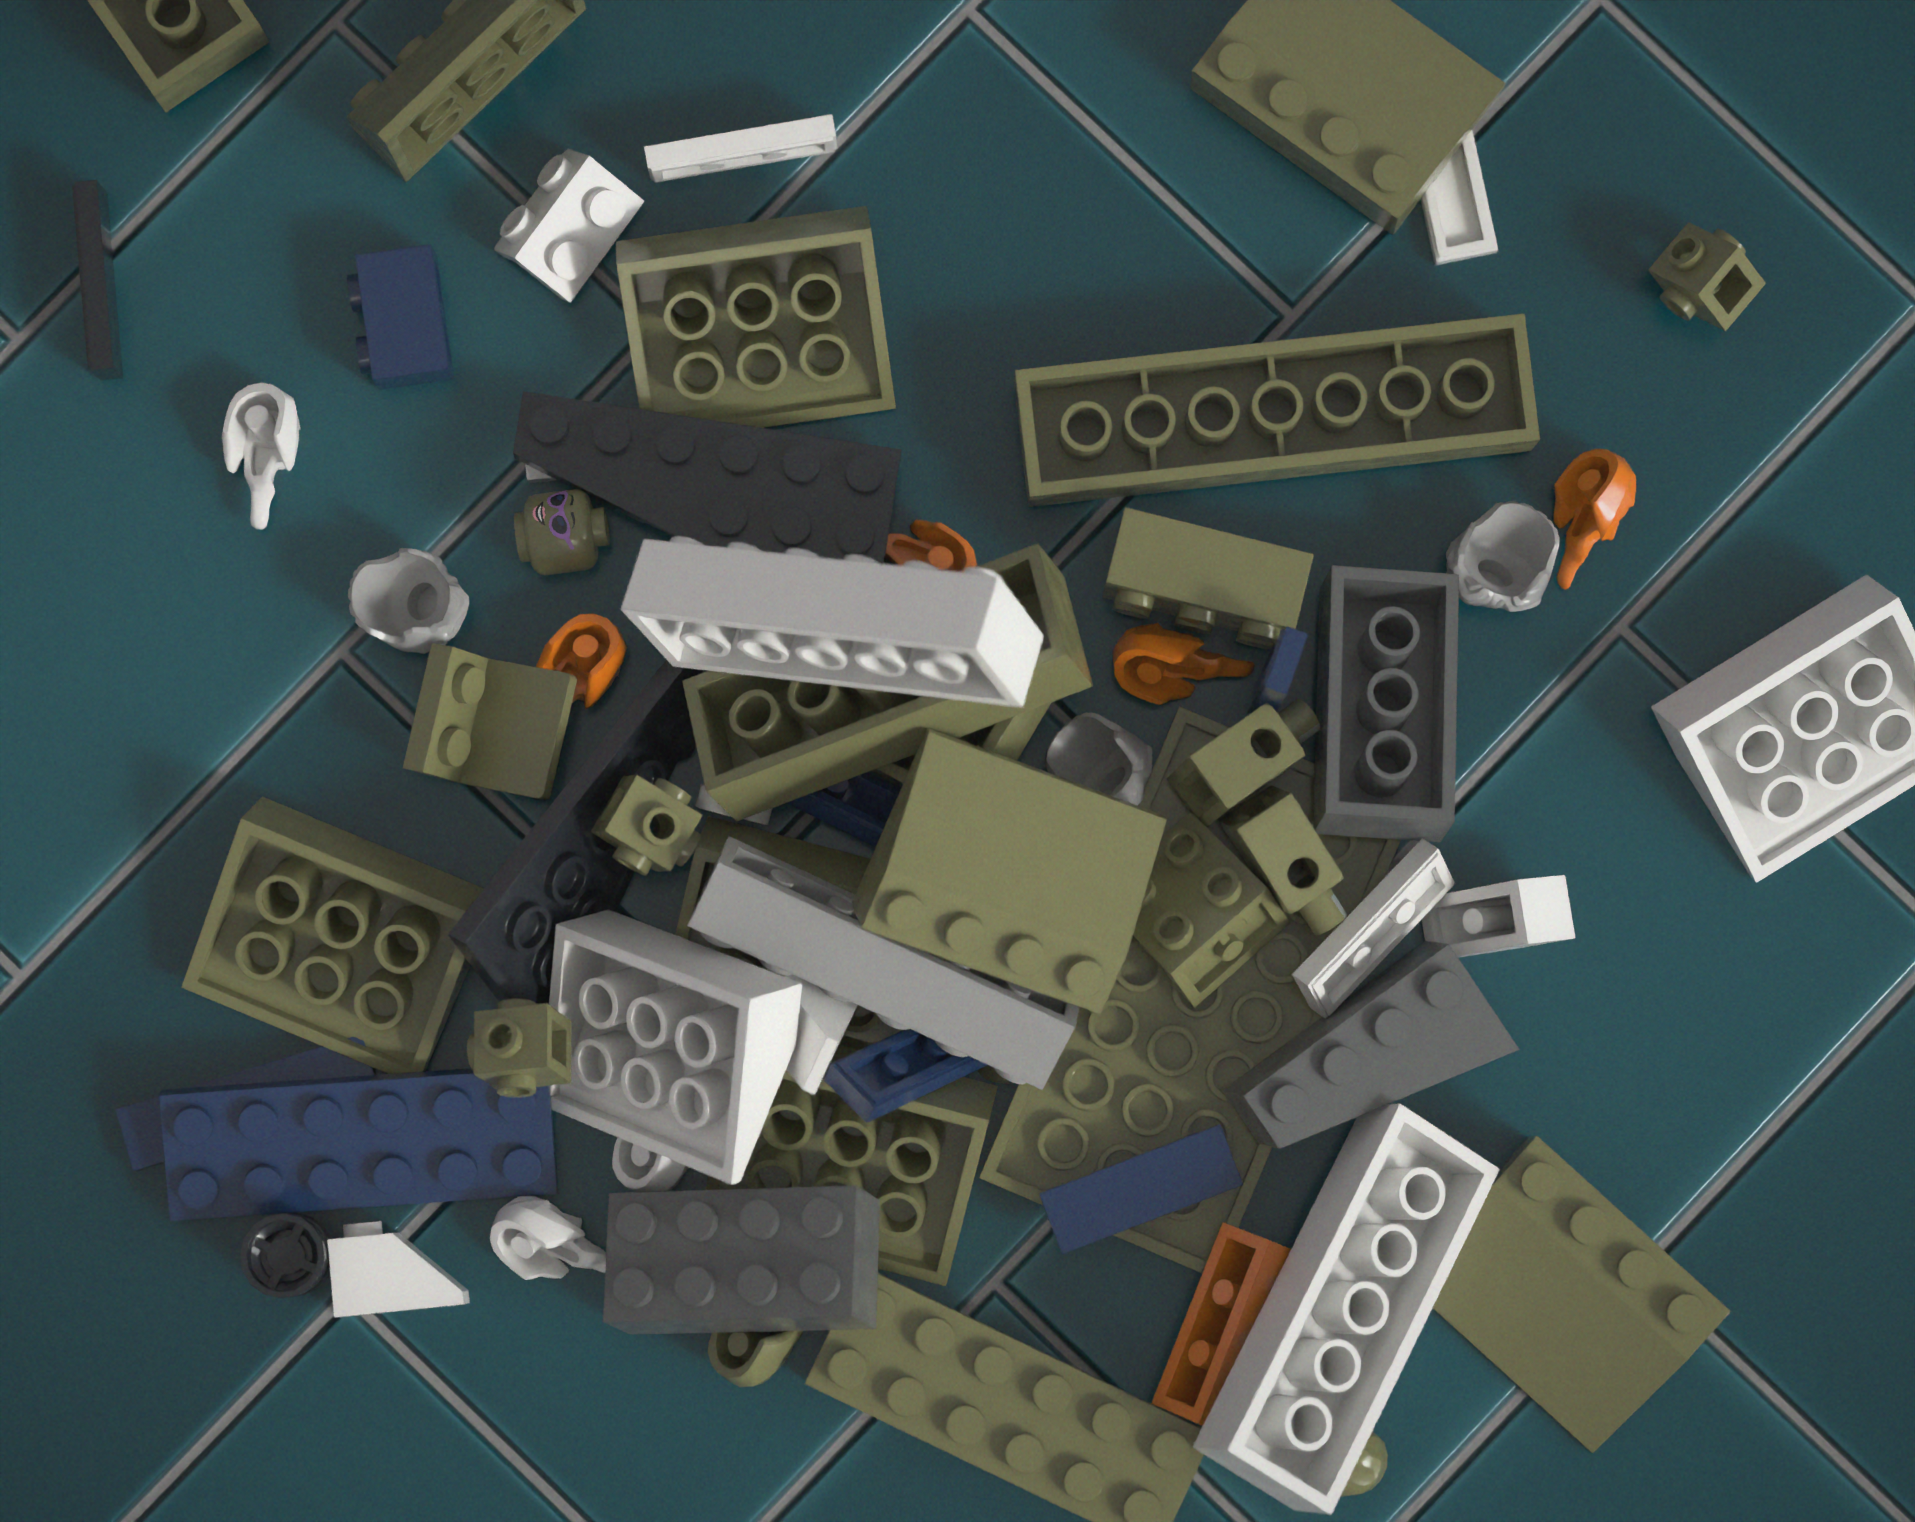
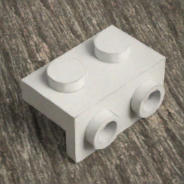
M567 149L562 155L559 154L553 157L543 167L537 179L539 187L526 205L517 207L505 219L500 229L502 237L494 250L504 258L516 262L559 298L571 303L644 203V200L589 155Z

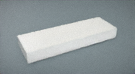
M830 114L644 146L651 181L657 183L835 152L834 149H837L833 116Z
M1422 838L1292 974L1312 1010L1325 1019L1330 1016L1454 886L1455 882L1437 847Z

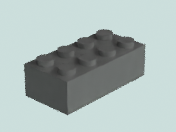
M1331 566L1319 592L1316 717L1321 729L1316 733L1313 828L1317 834L1420 841L1423 838L1429 842H1441L1454 824L1459 574Z
M858 1186L609 1193L603 1322L630 1335L876 1329L880 1200Z

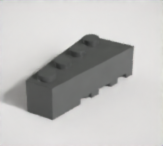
M1424 941L1344 1000L1326 1019L1321 1017L1222 1091L1258 1143L1281 1149L1520 1049L1451 946L1445 943Z

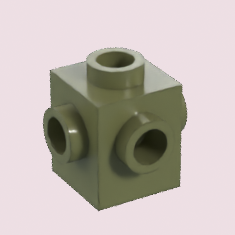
M1689 222L1648 269L1664 290L1660 295L1661 301L1674 314L1687 321L1694 315L1724 331L1732 325L1766 284L1745 256L1746 250L1732 235L1719 228L1710 233Z
M638 775L623 776L591 832L617 848L612 856L615 860L629 869L646 876L650 868L654 871H671L674 864L681 867L687 862L700 840L701 834L694 829L703 815L687 806L691 799L687 792L664 779L657 778L653 785ZM651 819H652V821H653V823H654V833H653V834L651 833L650 828H649V824H650Z
M507 999L498 1003V1009L474 1012V1033L469 1036L467 1042L468 1061L474 1071V1075L495 1088L499 1095L506 1097H528L536 1093V1087L571 1083V1020L548 1003L536 1004L534 1001L526 999Z

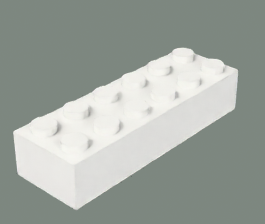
M683 536L672 537L670 542L643 540L621 607L625 615L674 667L1023 707L1044 637L1025 612V608L1018 603L1005 586L1002 578L984 568L968 567L962 573L939 570L930 564L920 561H907L904 563V566L879 564L871 558L855 554L845 556L844 560L821 558L810 551L798 548L788 549L785 554L762 552L752 545L740 542L729 543L727 548L705 546L699 541Z
M1387 1104L1358 1116L1193 1448L1295 1511L1331 1515L1500 1169L1401 1104Z

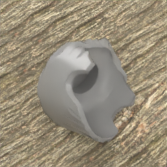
M1516 501L1496 503L1479 519L1471 522L1461 535L1451 542L1446 552V573L1459 574V598L1465 604L1492 609L1502 608L1510 612L1523 611L1539 605L1551 578L1559 549L1560 537L1558 530L1554 527L1552 521L1547 519L1545 514L1535 510L1526 503H1518Z
M400 548L398 552L390 556L365 561L354 571L353 578L350 580L351 587L348 589V598L351 601L349 610L351 615L356 618L355 623L367 633L404 652L425 654L430 651L432 643L446 645L459 631L469 606V596L458 584L457 578L448 573L440 557L426 551L410 548Z
M1086 712L1074 717L1073 720H1069L1053 737L1047 749L1045 767L1051 774L1138 805L1145 796L1144 789L1152 773L1153 751L1151 746L1125 728L1099 714Z

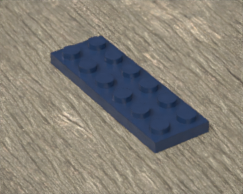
M472 1068L164 1089L159 1094L170 1221L557 1194L558 1185L550 1086L536 1087V1093L528 1097L501 1096L495 1088L475 1076Z

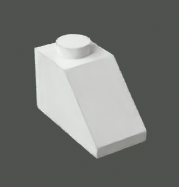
M1565 875L1519 879L1446 893L1422 918L1425 941L1449 944L1458 958L1575 938Z
M793 974L785 975L784 977L802 983L796 1046L786 1070L802 1090L815 1095L858 1004L851 1001L833 999L823 993L818 986Z
M382 1221L343 1225L344 1238L327 1239L334 1317L470 1303L469 1290L399 1232L383 1234Z

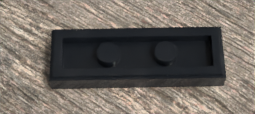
M97 180L77 181L75 186H72L87 364L88 368L100 380L123 378L107 192Z

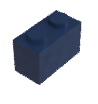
M426 244L355 255L357 273L347 275V285L353 313L363 311L366 335L356 337V349L361 374L372 373V379L379 390L455 379L438 259L432 245Z

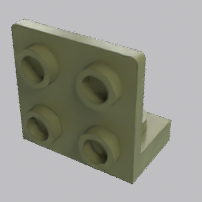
M432 643L403 768L445 781L548 800L551 796L577 683L576 676L560 671L488 659L452 646Z
M1189 813L1161 838L1133 937L1159 963L1178 991L1195 1008L1291 922L1269 889L1193 813Z

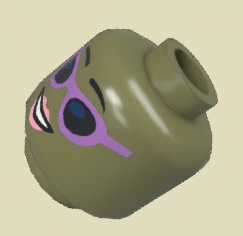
M580 489L529 496L525 501L523 512L514 513L515 538L521 563L530 562L535 572L540 575L588 570L597 562L598 546L610 545L605 507L593 508L588 494Z

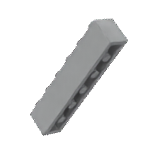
M728 836L697 901L688 924L689 927L700 931L703 938L722 948L734 947L758 958L764 967L780 975L793 974L818 986L823 993L833 999L851 1001L873 1011L884 1023L900 1030L912 1029L935 1040L937 1045L949 1054L958 1057L970 1056L994 1067L1001 1077L1016 1084L1028 1083L1043 1090L1075 1028L1079 1006L861 929L852 905L855 894Z

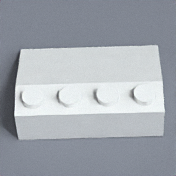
M1868 575L1861 577L1651 706L1675 756L1748 874L1756 883L1915 785V631L1899 597Z
M611 910L556 924L549 1005L571 1020V1083L550 1085L552 1110L731 1185L740 1182L796 1046L802 983Z

